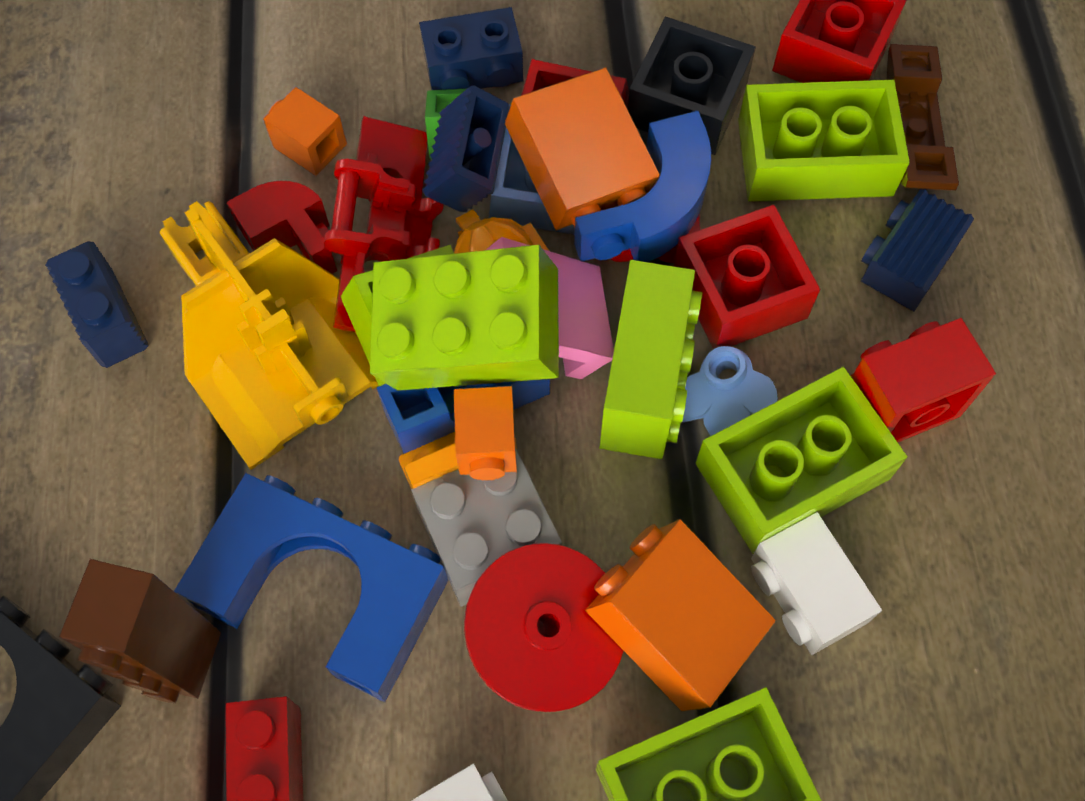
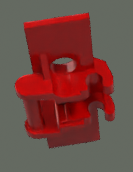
M363 116L356 160L341 159L335 164L334 176L338 180L332 227L331 230L325 233L324 247L327 250L342 254L333 328L355 332L340 296L353 276L365 272L364 263L370 260L383 262L407 259L440 247V240L431 238L432 222L443 211L444 204L431 198H421L428 143L427 132ZM357 197L368 199L370 202L366 233L352 231Z

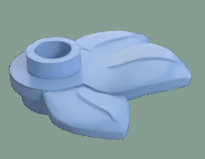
M731 346L717 347L709 352L703 360L700 372L687 377L685 387L687 398L682 422L703 418L704 425L710 436L777 402V390L768 376L753 370L750 358L742 350ZM725 369L736 371V374L729 379L718 378L719 374Z

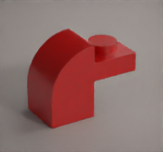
M271 181L260 184L226 202L238 229L253 251L275 238L290 248L297 245L304 257L331 274L337 272L331 251L324 247L325 233L329 231L328 227L330 226L322 199L309 187L292 181Z

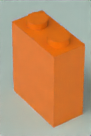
M607 68L513 98L505 125L555 230L570 225L575 227L576 217L625 205L642 198L652 189L660 177Z
M681 519L661 528L652 524L642 531L631 543L629 548L634 554L623 567L620 564L615 565L596 583L594 589L599 595L585 611L681 711L709 708L717 700L776 620Z

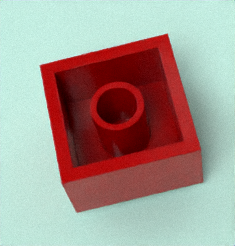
M800 0L781 35L772 71L801 83L872 80L894 35L907 0Z
M774 204L679 237L674 267L695 270L692 291L702 292L698 319L713 349L721 346H734L808 319L820 288Z
M959 318L944 325H940L938 321L929 322L912 332L908 339L894 345L889 340L871 346L861 354V361L855 372L850 376L899 443L961 417L996 375V372L963 319Z

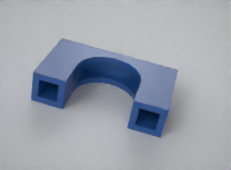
M245 473L174 592L190 606L237 629L265 580L280 562L293 554L311 549L331 550L344 555L359 568L362 584L361 596L351 621L325 667L335 678L386 702L448 582L445 568L439 564L441 561L440 557L433 551L418 544H411L410 548L407 549L390 541L392 535L384 528L372 522L363 520L360 526L341 518L343 512L338 507L323 499L314 498L312 503L294 496L296 491L292 486L274 476L267 475L264 481Z

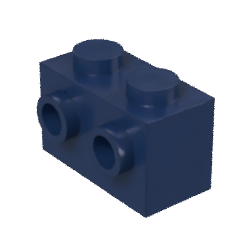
M512 7L419 22L431 90L467 89L473 85L483 89L505 87L509 84L524 82L523 51Z

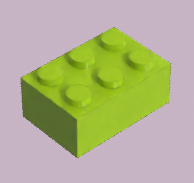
M894 80L746 85L738 118L748 201L889 197L895 195L910 162Z
M540 245L374 262L370 374L397 391L559 378L557 266Z
M630 260L603 410L599 449L662 459L666 442L677 443L680 423L683 421L687 390L685 387L687 375L690 372L694 352V329L698 321L702 292L692 291L695 270Z
M843 366L704 439L695 464L750 551L754 554L761 542L818 512L820 517H823L890 480L908 456Z
M767 687L598 761L596 766V772L609 801H822Z

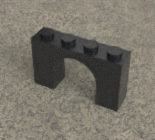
M5 596L0 598V646L6 650L13 662L17 686L12 708L0 726V801H41L121 705L106 694L113 685L109 680L86 663L79 670L64 659L71 649L45 629L38 636L35 635L24 625L31 616Z

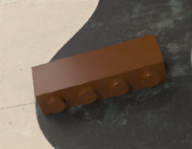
M90 559L59 637L81 649L78 657L79 661L102 668L101 673L123 680L122 684L141 690V694L144 696L176 704L179 694L199 698L221 632L154 574Z

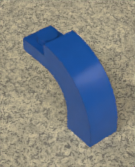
M699 111L649 123L646 148L660 177L655 186L645 196L634 202L575 218L574 245L580 261L594 258L607 260L619 255L624 250L630 249L634 260L650 262L670 251L678 244L679 237L689 233L700 214L711 167L710 141Z

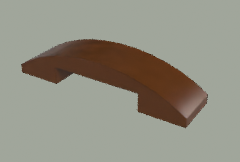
M890 44L887 80L895 81L910 162L901 183L905 188L956 191L959 180L954 148L945 147L937 95L942 81L938 47Z

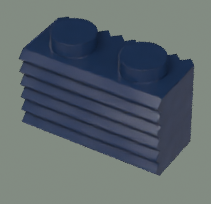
M473 85L468 87L439 112L441 116L437 121L439 127L435 129L438 135L434 137L436 142L432 146L434 152L430 154L432 161L428 163L430 167L426 172L428 178L424 180L426 187L422 189L426 197L459 212H467L468 209H472L473 205L482 202L483 198H488V194H493L506 130L505 120L510 109L509 103Z
M920 189L910 204L901 200L885 225L892 229L886 240L877 235L861 262L868 265L861 282L915 312L974 220L972 214H965L962 209H956L953 204H947L944 199H937L935 194H928L926 189Z
M87 241L47 260L45 266L50 271L49 275L53 278L52 282L61 295L60 299L64 302V307L68 311V316L72 319L71 323L76 328V333L80 336L79 340L100 366L108 368L146 350L149 344L112 268L94 242Z

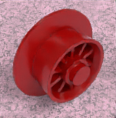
M539 543L525 545L511 550L496 559L476 581L470 593L465 611L464 635L466 647L473 666L481 679L494 693L505 701L520 708L537 712L567 710L581 705L598 694L617 670L623 654L622 648L585 611L599 595L594 587L605 574L590 558L576 550L557 544Z

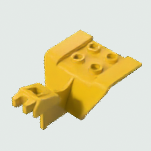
M196 201L189 205L190 210L184 212L190 226H178L176 221L169 217L162 221L165 227L160 230V235L165 244L196 285L181 295L185 376L247 466L252 470L284 449L283 444L315 423L322 425L331 421L343 410L345 403L369 387L373 390L379 385L375 376L370 374V365L356 332L333 328L340 279L275 238L249 253L212 202H205V209ZM203 249L206 256L199 260L195 253Z

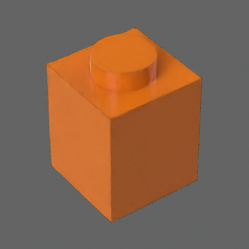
M297 87L283 100L277 101L263 118L273 147L315 176L347 145L340 115Z
M512 386L454 389L455 451L460 475H470V477L477 480H495L503 477L505 472H517Z

